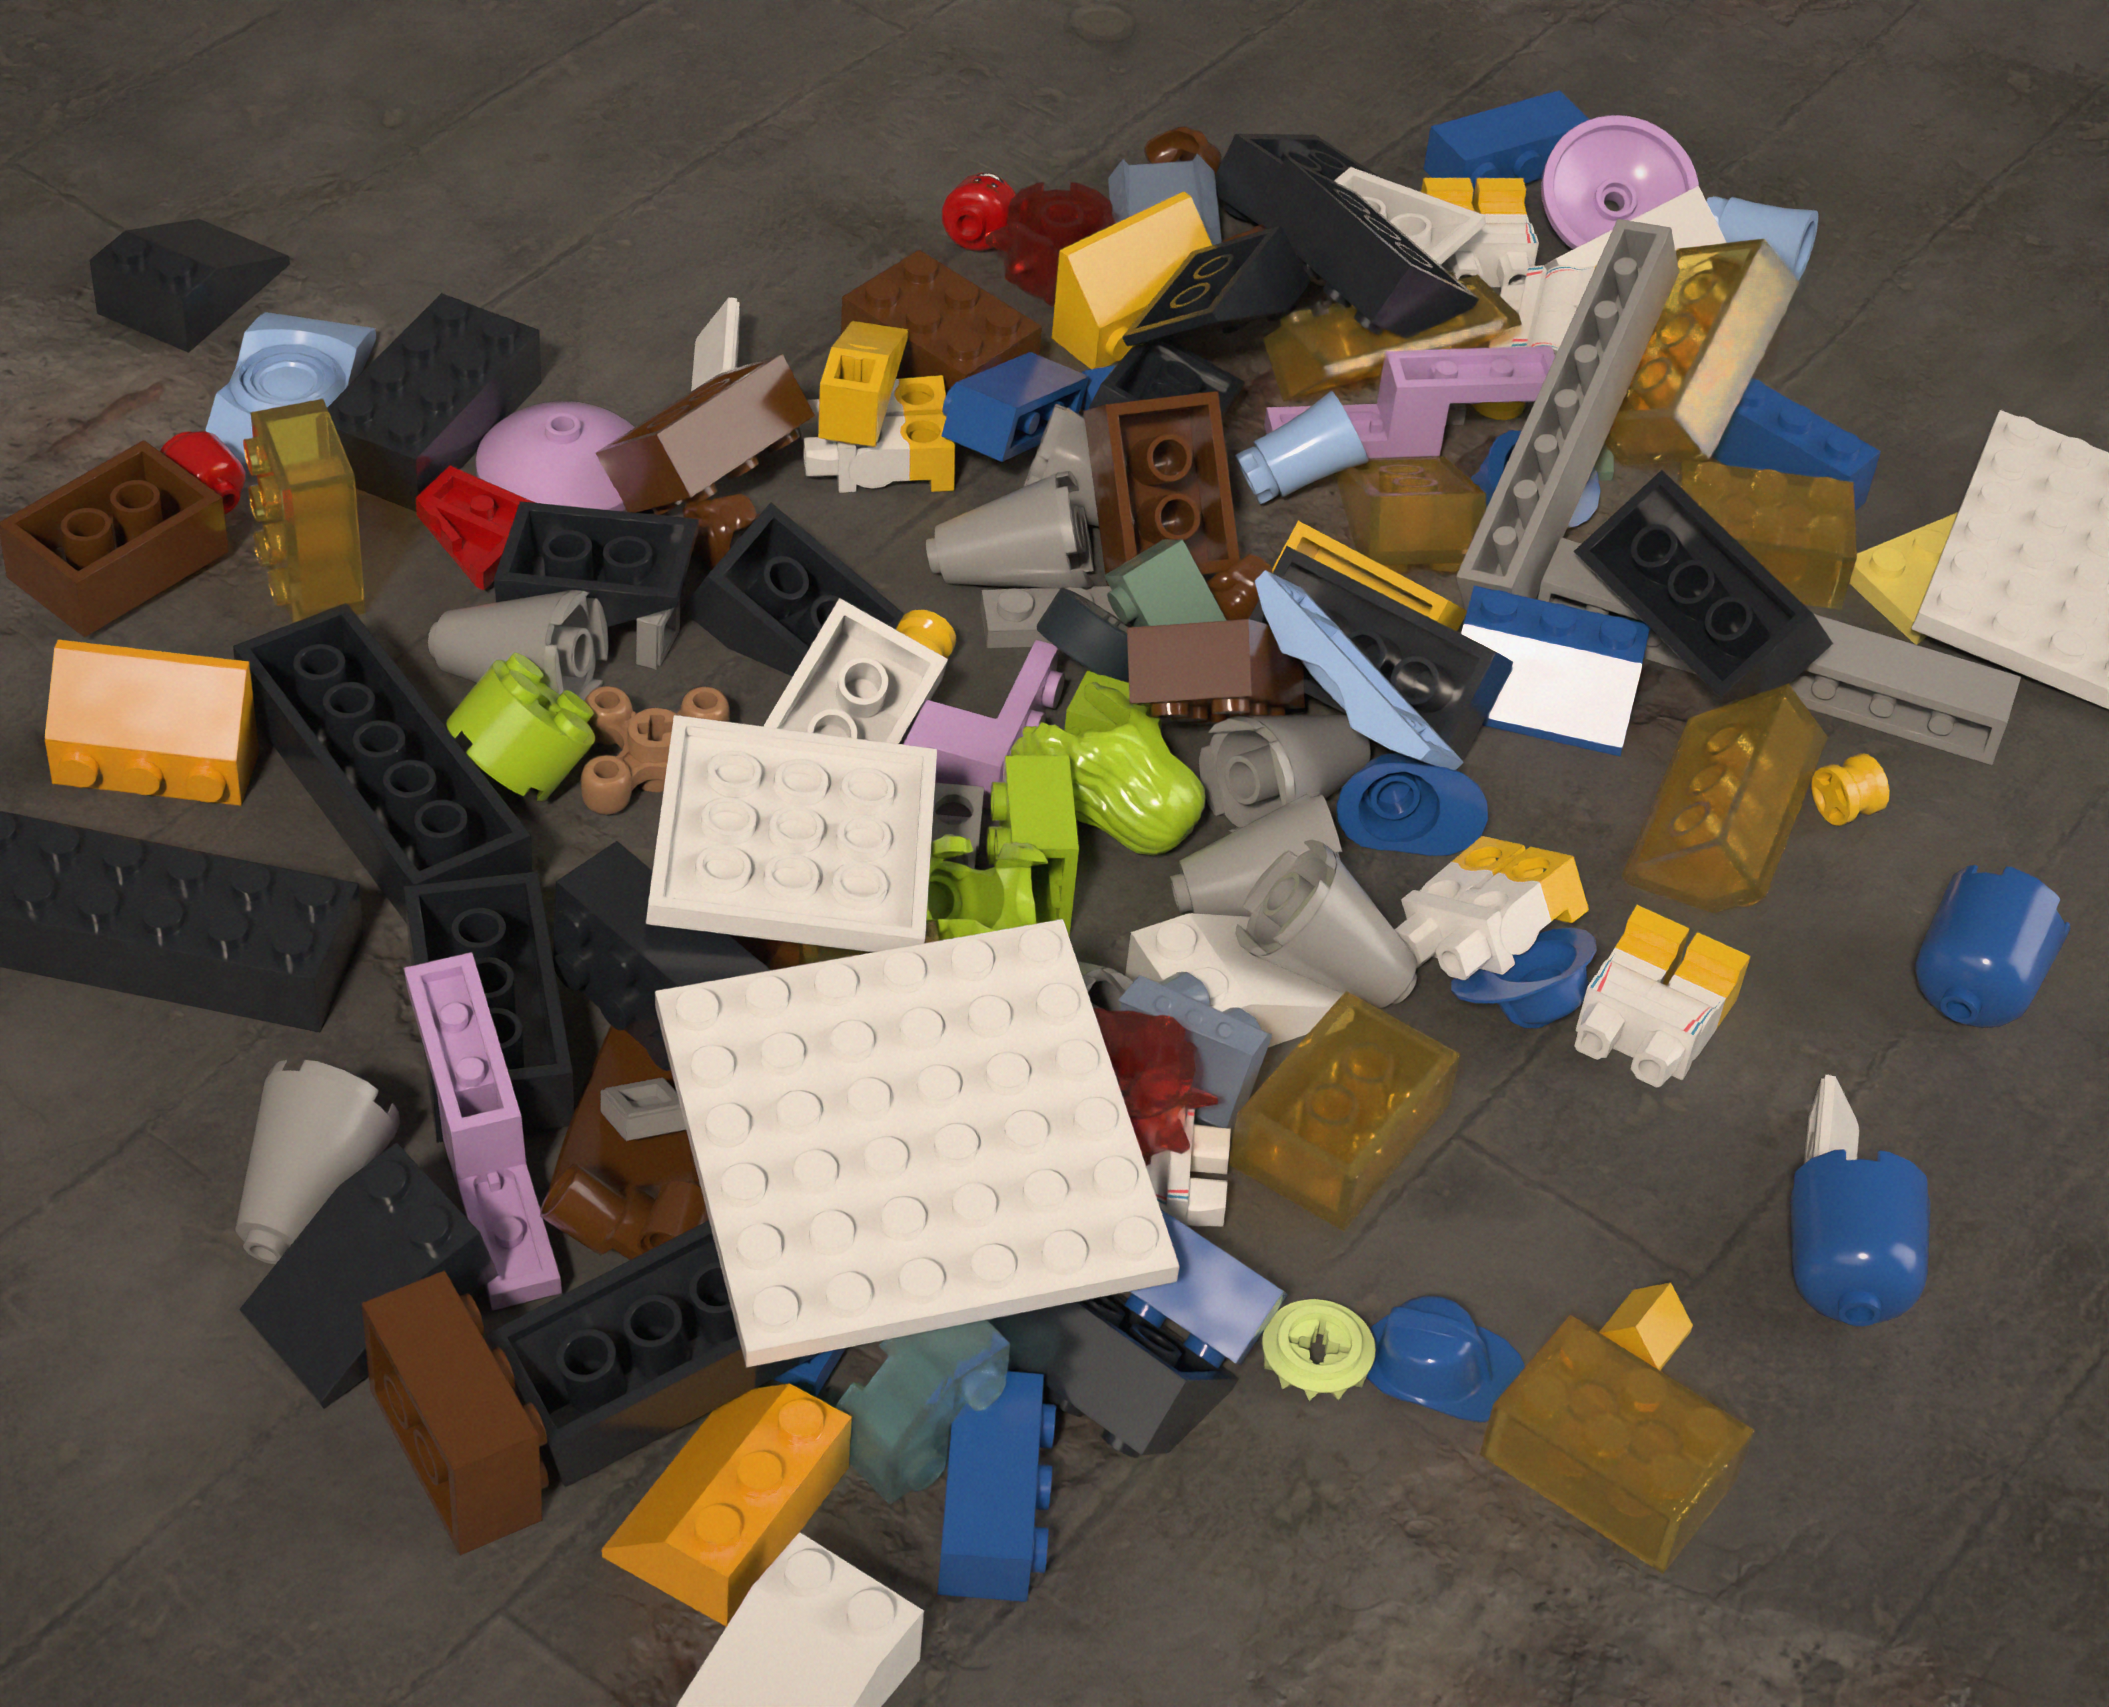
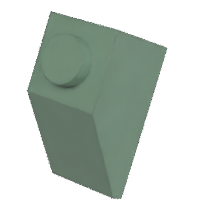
M1163 539L1104 575L1112 590L1107 593V597L1113 611L1123 623L1127 624L1130 622L1132 627L1226 621L1183 539Z

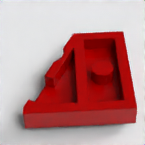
M449 465L416 497L417 517L477 588L485 590L494 581L519 502H535Z

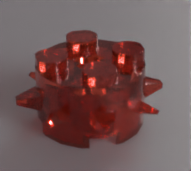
M1044 182L1035 183L1021 189L1010 200L1007 225L985 234V242L988 245L1005 251L1004 275L1008 282L1016 284L1024 291L1043 297L1049 306L1054 307L1059 251L1116 224L1112 216L1113 205L1099 191L1080 183L1070 182V191L1059 189L1044 191Z
M1093 1008L1145 1165H1151L1152 1155L1162 1151L1170 1150L1183 1154L1190 1150V1142L1185 1132L1189 1121L1190 1109L1218 1105V1096L1194 1087L1196 1074L1194 1056L1197 1053V1047L1192 1042L1185 1040V1028L1173 1017L1167 1015L1151 1016L1132 1010L1106 1011L1101 1008Z

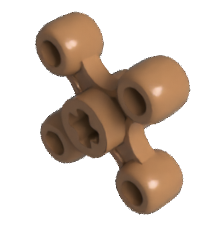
M610 686L592 690L586 696L585 702L594 713L587 723L594 733L595 742L603 745L618 744L622 751L616 757L610 755L597 756L584 766L581 775V794L585 805L597 814L610 815L622 811L628 805L632 790L635 787L651 792L664 791L674 715L730 722V707L724 694L712 687H697L690 690L683 697L677 714L661 708L645 709L635 713L632 709L631 701L624 691Z

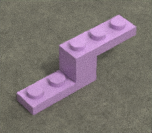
M1552 346L1386 351L1377 404L1342 406L1350 418L1368 458L1440 456L1450 403L1534 402L1553 363L1555 354ZM1311 406L1267 407L1264 421L1266 434L1278 429Z
M1035 640L997 719L926 700L903 745L937 749L935 783L984 787L983 807L991 809V783L1003 782L1005 755H1011V748L1018 738L1023 737V728L1025 726H1038L1041 722L1045 723L1046 714L1044 711L1046 707L1055 709L1059 702L1065 679L1064 673L1056 671L1059 649L1053 644Z
M471 952L405 967L406 986L436 1087L443 1141L464 1215L481 1233L498 1272V1276L485 1285L491 1309L493 1311L562 1293L560 1275L543 1218L540 1217V1208L526 1165L521 1113L473 954Z

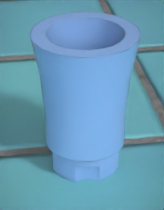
M1714 196L1708 197L1706 202L1728 244L1716 250V254L1738 259L1769 270L1794 283L1799 281L1813 249L1818 227L1817 210L1782 208L1754 203L1731 197L1729 200Z
M1330 391L1306 411L1278 429L1253 441L1255 447L1235 455L1238 465L1259 504L1273 499L1278 494L1284 497L1305 485L1331 474L1368 462V457L1361 440L1333 391Z

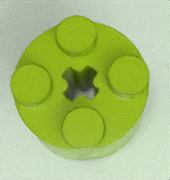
M514 652L507 661L496 660L447 719L446 725L454 739L463 731L466 737L473 743L466 754L488 775L522 796H525L531 787L538 790L537 801H546L595 742L594 733L587 723L594 713L590 706L573 692L564 690L559 695L541 681L543 673L537 665L524 655Z

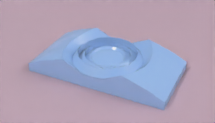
M269 312L263 313L244 332L236 368L229 383L216 393L205 431L218 436L241 462L248 474L315 483L319 475L315 419L362 373L376 341V329Z
M1266 570L1255 580L1262 610L1281 652L1302 660V663L1314 679L1346 711L1352 729L1395 752L1433 766L1456 770L1464 763L1303 588Z

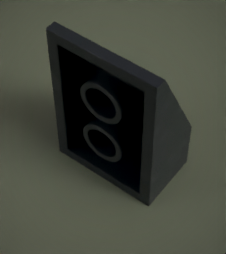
M1235 134L1215 175L1217 196L1225 201L1223 208L1227 212L1243 220H1253L1260 225L1262 223L1250 212L1286 158L1333 181L1350 167L1377 177L1379 176L1317 135Z
M201 219L126 230L89 260L97 314L188 353L290 265L288 255Z
M1281 225L1192 251L1122 338L1126 346H1134L1199 336L1217 330H1222L1224 334H1228L1243 328L1250 321L1265 317L1270 322L1286 317L1296 309V301L1311 282Z
M1171 340L1134 345L1101 383L1089 409L1105 404L1218 391L1223 421L1246 382Z
M520 501L494 577L496 602L569 590L590 592L586 596L587 598L598 599L601 603L607 627L675 608L678 606L697 538L699 519Z
M772 502L707 575L681 609L728 649L790 676H794L839 598L895 630L905 615Z
M395 1143L336 1188L242 1305L240 1311L315 1400L325 1409L369 1375L362 1313L363 1302L442 1271L446 1272L459 1296L466 1293L472 1296L497 1277L498 1272L479 1230L400 1145Z

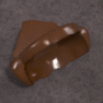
M1185 126L1177 127L1155 136L1147 141L1144 148L1145 157L1151 164L1177 162L1178 159L1182 162L1193 161L1196 155L1199 154L1216 175L1222 162L1219 149L1209 143L1201 131Z
M742 494L714 498L713 500H702L695 505H687L683 508L684 518L699 519V530L692 555L704 563L710 572L731 549L730 543L733 533L747 530L760 515L756 513L752 501Z
M1248 554L1242 560L1229 567L1228 570L1221 571L1211 580L1205 581L1226 621L1250 618L1259 600L1255 580L1265 570L1272 573L1271 566L1256 554Z

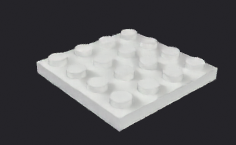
M674 715L646 924L867 952H879L924 944L937 749Z

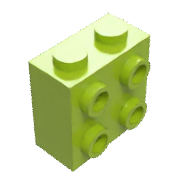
M1005 755L1003 782L991 783L992 821H999V826H988V865L995 864L1005 843H1030L1043 852L1048 864L1031 866L1036 923L1063 919L1068 936L1070 937L1079 845L1069 755Z

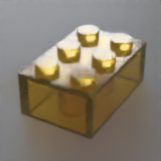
M324 399L250 412L253 438L244 439L243 446L251 476L257 475L258 484L249 486L248 492L256 522L262 521L263 530L253 532V538L260 566H271L272 570L268 571V580L275 606L286 605L292 623L347 603L356 615L366 614L355 476Z
M1682 459L1676 484L1804 605L1842 609L1857 559L1854 482L1836 480L1830 477H1811L1781 473L1771 469L1759 470L1722 465L1716 462H1698Z
M1345 991L1239 1110L1236 1118L1229 1165L1344 1231L1448 1108L1461 1054Z
M1570 1315L1493 1404L1480 1455L1664 1574L1737 1481L1755 1430Z

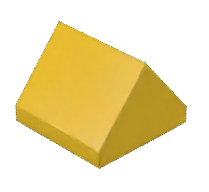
M1670 1282L1632 1290L1599 1331L1596 1340L1657 1376L1690 1334L1693 1324Z

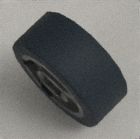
M1061 588L1036 625L1037 631L1062 652L1092 672L1129 683L1127 628L1130 626L1083 596L1069 589Z

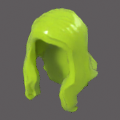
M1092 682L1085 686L1084 698L1118 725L1117 728L1111 731L1099 732L1092 728L1080 732L1078 727L1064 731L1057 725H1048L1043 722L1038 726H1025L1023 728V737L1015 741L1011 748V755H1069L1076 819L1082 823L1100 828L1135 853L1146 855L1166 853L1185 840L1192 833L1194 826L1198 824L1205 804V787L1191 769L1170 753L1162 738L1158 723L1130 704V701L1124 694L1117 689L1101 686L1097 682Z
M945 834L942 838L932 841L924 944L1037 924L1032 893L1031 866L1048 864L1044 853L1030 843H1005L993 868L976 870L957 862L943 861L946 858L973 852L970 838L966 839L962 836Z

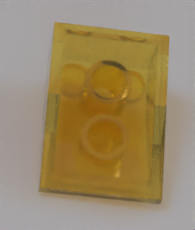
M1445 456L1368 458L1367 463L1335 473L1357 552L1396 573L1408 571V564H1430V568L1437 571H1459L1486 511V493Z

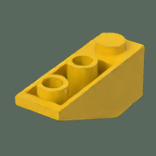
M852 321L831 347L820 382L818 438L840 441L846 444L876 447L908 339V329Z

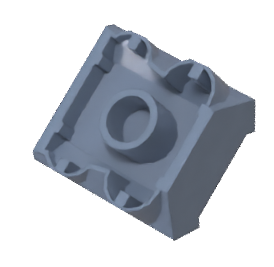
M1199 154L1196 155L1193 161L1128 165L1122 159L1108 178L1111 226L1184 191L1192 197L1212 245L1222 243L1215 174Z
M1177 972L1161 982H1156L1139 975L1118 999L1122 1003L1106 1048L1119 1088L1147 1102L1166 1106L1173 1111L1174 1103L1195 1105V1124L1231 1129V1139L1239 1128L1272 1034L1261 1030L1257 1020L1239 1007H1231L1222 1012L1209 1006V995L1203 982L1188 972Z

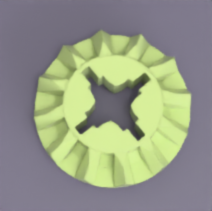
M1320 1299L1296 1301L1279 1309L1264 1329L1261 1343L1264 1351L1265 1369L1273 1370L1279 1376L1282 1389L1290 1386L1303 1389L1309 1401L1318 1393H1331L1339 1400L1348 1388L1352 1386L1362 1387L1367 1374L1373 1366L1376 1350L1374 1338L1369 1327L1356 1313L1335 1302ZM1317 1334L1324 1335L1322 1344L1325 1345L1326 1353L1324 1361L1320 1362L1319 1365L1313 1364V1361L1309 1360V1349L1311 1344L1315 1343Z

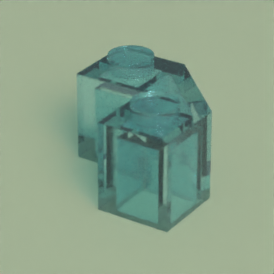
M987 1320L884 1340L879 1347L888 1355V1358L866 1387L862 1383L853 1382L836 1404L838 1410L852 1417L849 1463L889 1505L911 1490L918 1492L926 1489L938 1479L946 1467L950 1424L972 1409L980 1411L987 1408L996 1401L1006 1387L1010 1343Z

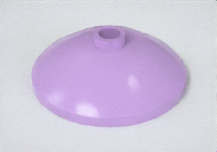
M1613 115L1585 121L1571 129L1559 140L1545 164L1541 182V194L1545 213L1553 229L1570 248L1575 249L1613 230L1617 219L1630 221L1699 186L1689 156L1682 146L1666 131L1642 119ZM1612 200L1616 202L1620 210H1609L1605 206L1604 201Z
M562 401L526 407L498 422L483 437L476 454V474L482 480L535 503L624 511L626 508L605 472L596 452L635 427L613 412L586 403Z

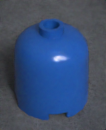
M1969 865L1953 875L1916 957L1915 971L1917 982L1928 1002L1944 1016L1961 1024L1978 1028L2000 1027L2018 1019L2027 1011L2071 928L2070 923H2064V920L2056 910L2060 898L2038 878L2008 866L2004 868L2001 875L1987 872L1977 873L1978 866Z
M1841 1149L1813 1157L1796 1170L1794 1188L1790 1196L1792 1269L1799 1294L1819 1314L1852 1326H1869L1901 1316L1919 1300L1928 1275L1931 1202L1928 1195L1927 1177L1912 1161L1887 1151H1878L1877 1161L1865 1159L1846 1160V1151Z

